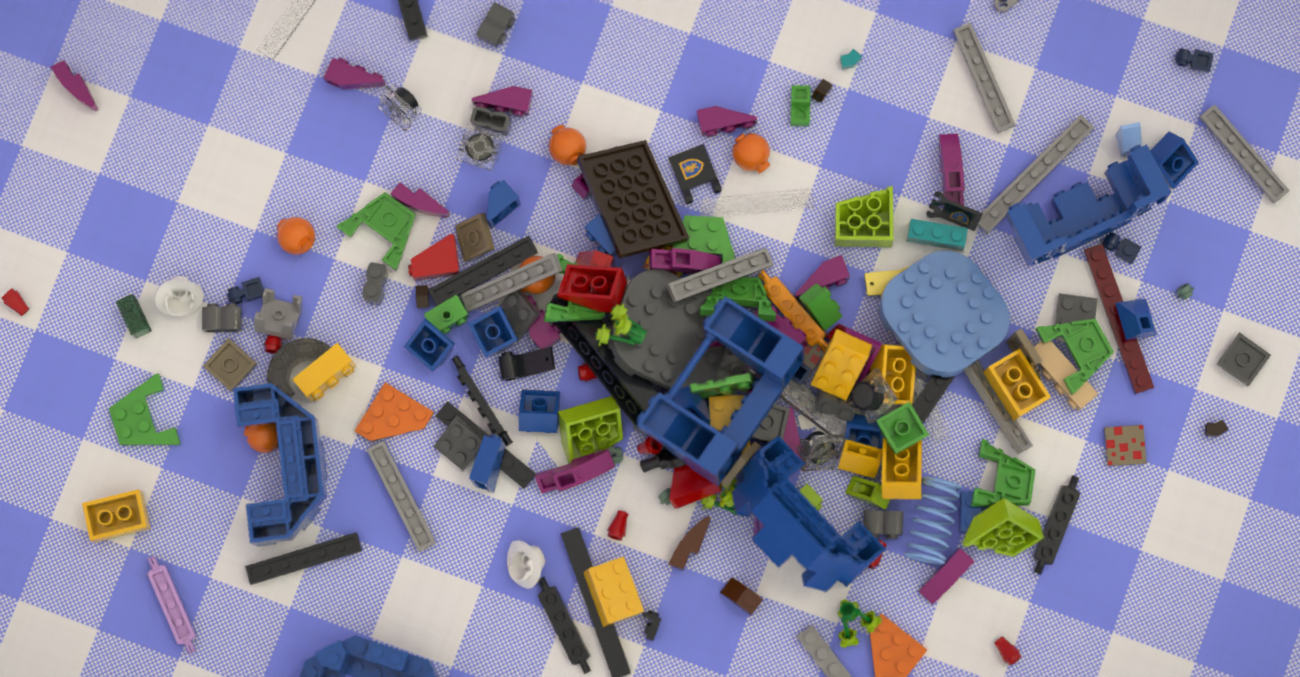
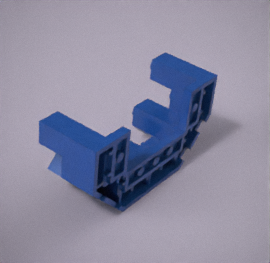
M1139 144L1131 148V152L1127 156L1128 160L1121 163L1116 161L1107 166L1108 169L1104 174L1115 194L1111 196L1109 194L1103 195L1098 198L1099 202H1097L1088 182L1083 184L1078 182L1071 186V190L1067 192L1061 190L1054 194L1051 203L1060 219L1059 221L1056 218L1048 222L1039 203L1034 205L1032 202L1022 205L1016 203L1008 208L1009 211H1007L1006 217L1016 235L1014 240L1028 267L1034 265L1035 260L1038 263L1048 261L1051 255L1054 259L1128 224L1135 215L1139 217L1152 209L1153 203L1161 204L1167 200L1172 191L1147 144L1142 147Z
M272 383L233 388L237 427L276 423L285 498L246 504L250 543L260 547L277 544L276 542L293 540L301 529L303 531L306 530L320 512L319 506L327 498L325 480L328 479L324 444L320 438L319 421Z
M778 435L760 449L743 467L740 475L744 480L732 492L735 512L745 517L753 513L761 521L764 527L752 540L778 568L793 556L806 569L801 574L803 586L827 592L839 580L847 587L886 548L860 521L842 536L788 480L805 463Z
M356 635L345 641L339 640L315 652V656L305 660L300 677H345L346 674L353 677H439L432 661Z

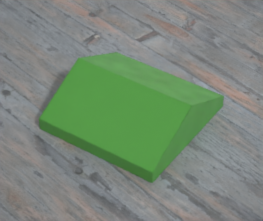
M910 402L876 420L885 441L895 454L929 436Z

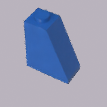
M493 434L490 437L483 436L469 476V480L477 488L490 492L495 491L505 450V444L499 436Z

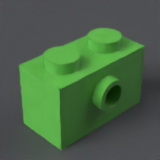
M816 283L802 294L799 299L814 320L826 331L843 316L839 312L840 306L835 300H831L830 296L832 294L825 286L822 288Z
M457 295L424 314L425 318L444 335L451 332L452 327L456 325L459 327L465 324L467 318H469L466 309Z

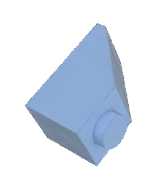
M1140 122L1123 125L1117 131L1116 139L1121 156H1128L1131 152L1130 149L1139 144L1142 147Z

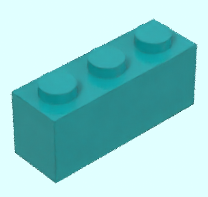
M911 219L906 242L963 251L968 228Z

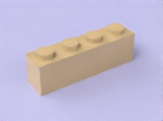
M1040 341L1034 346L1042 359V362L1038 365L1042 370L1041 374L1046 380H1051L1055 384L1054 389L1060 395L1064 394L1068 399V405L1073 410L1077 409L1080 411L1098 395L1087 381L1071 395L1063 379L1078 372V370L1052 341L1045 344Z

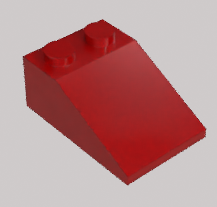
M567 264L557 296L599 312L611 313L613 307H616L617 304L620 306L627 280L622 268Z

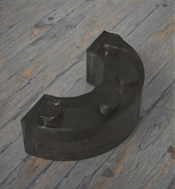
M300 338L286 343L277 350L269 363L267 383H272L292 398L295 392L291 388L289 380L293 368L300 362L315 361L331 347L320 340L312 338Z

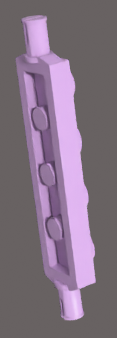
M155 556L149 557L147 560L152 569L147 575L177 644H185L188 654H192V652H196L192 640L197 636L169 571L165 565H158Z

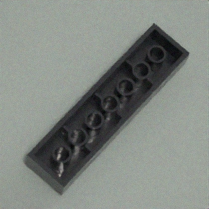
M558 293L553 295L551 304L567 307L568 300L559 298L557 296ZM601 319L553 322L638 429L637 418L641 412L647 411L649 408L648 402L652 396H657L659 393L652 387L651 381L637 374L631 376L624 372L614 361L615 356L612 350L609 349L608 343H601V346H598L599 340H596L595 333L598 331V328L602 329L604 323Z

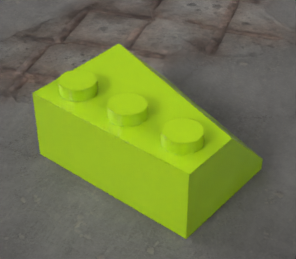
M893 186L835 204V247H892L894 240Z
M612 396L558 411L561 443L568 464L572 463V459L596 453L600 450H606L623 440L620 407Z
M1003 498L973 517L963 540V546L970 547L975 545L980 550H985L986 548L993 549L994 553L1014 557L1043 539L1044 536L1039 519Z

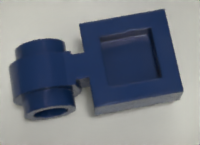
M1181 48L1176 52L1175 61L1179 66H1187L1191 62L1190 69L1209 73L1214 53L1195 49L1193 55H1191L1190 50Z
M1112 232L1109 235L1107 234L1103 240L1104 248L1110 251L1117 249L1115 256L1132 265L1141 246L1126 238L1120 243V236Z
M260 277L242 282L243 289H239L236 286L228 289L227 293L229 302L239 304L243 302L244 296H246L247 302L261 298L264 289Z

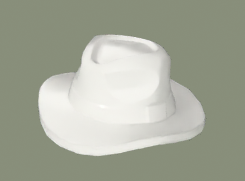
M178 275L163 282L158 287L155 294V305L164 314L188 316L201 306L204 297L203 289L200 285L190 282L187 277Z
M515 540L511 543L507 554L509 575L518 585L527 589L532 588L538 583L541 570L545 565L543 552L537 546H529L523 541Z

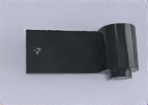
M552 347L520 355H513V352L501 353V357H498L501 381L516 380L555 370Z

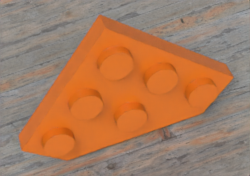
M385 382L356 427L355 432L373 442L387 437L423 430L434 412Z
M881 613L879 617H881L882 622L878 624L874 632L869 633L875 677H907L926 653L927 649Z

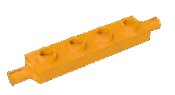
M764 270L761 271L758 276L765 283L763 287L766 295L783 315L793 323L792 325L796 330L800 328L807 335L805 338L810 346L818 344L825 352L828 347L824 340L827 333L777 276L770 278Z

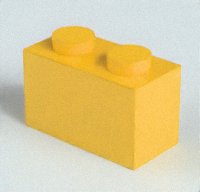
M845 439L839 458L838 469L875 478L881 462L883 449Z

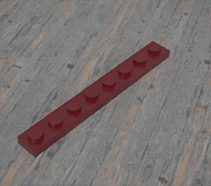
M1100 244L1084 249L1085 257L1134 393L1138 394L1153 389L1154 385L1137 339L1126 340L1115 304L1123 302L1104 246Z

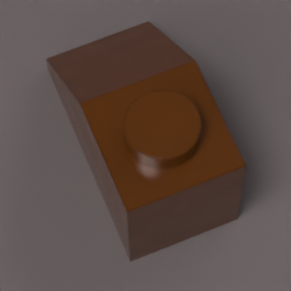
M731 577L720 592L750 616H752L763 601V598L733 577Z

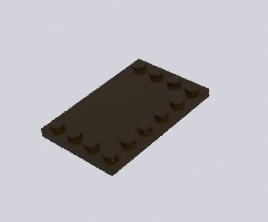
M646 140L577 157V163L619 259L647 252L651 249H659L688 241V233Z

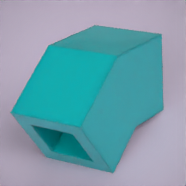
M852 49L849 54L841 55L842 70L854 68L862 59V55L855 49Z

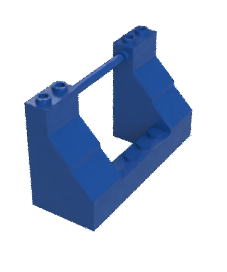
M726 296L723 300H719L716 303L713 315H709L705 319L703 329L704 333H706V338L669 392L664 395L660 392L657 396L653 395L648 402L649 408L647 411L641 412L637 418L638 429L657 440L696 473L716 486L721 484L805 360L804 346ZM716 340L761 377V379L757 378L752 385V392L750 395L746 394L741 401L742 407L739 411L736 409L730 417L731 423L728 427L725 425L721 432L674 402L677 392L712 341L715 342Z

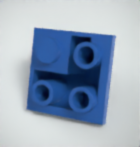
M1146 298L1115 303L1126 340L1157 335Z

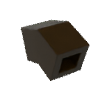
M822 79L811 97L822 103L833 85Z
M428 285L416 286L417 308H427L430 306Z
M1223 419L1217 423L1205 424V436L1218 437L1229 430Z

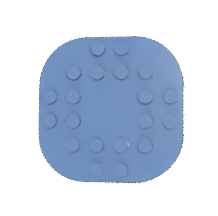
M937 251L928 254L892 278L880 296V307L878 310L886 331L890 329L911 356L910 362L917 369L928 375L934 374L941 376V378H946L962 373L980 358L991 351L993 352L1006 337L1009 330L1010 315L1005 301L978 266L968 257L957 252Z

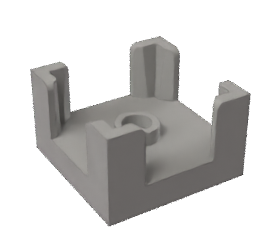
M265 288L262 296L263 305L260 313L256 312L254 317L255 332L292 340L302 313V296L293 295V303L276 300L275 291Z

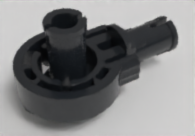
M667 448L655 454L654 457L640 461V466L644 473L658 467L665 469L687 465Z

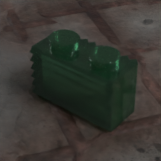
M133 294L116 301L131 336L137 339L152 331L137 298Z

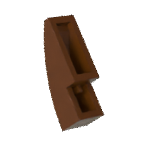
M705 517L685 535L674 551L669 566L683 571L689 554L698 555L711 517Z

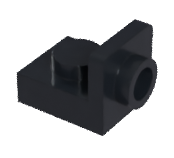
M648 610L647 613L643 612L642 616L652 620V623H647L644 633L647 634L646 639L654 641L662 619L658 617V613Z

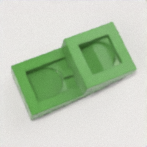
M792 85L791 126H810L811 86Z

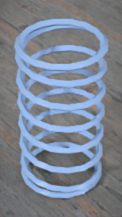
M923 477V485L947 491L956 497H942L921 493V497L943 503L953 509H936L916 505L915 508L939 515L950 520V522L912 518V520L940 529L948 534H933L910 530V534L933 540L944 546H927L908 542L907 546L934 554L940 558L916 552H905L904 554L906 557L914 560L944 565L946 557L934 550H946L949 548L945 541L938 538L950 537L952 533L940 525L945 526L955 523L952 517L944 513L957 511V507L948 501L958 500L960 495L954 490H961L962 487L951 481Z

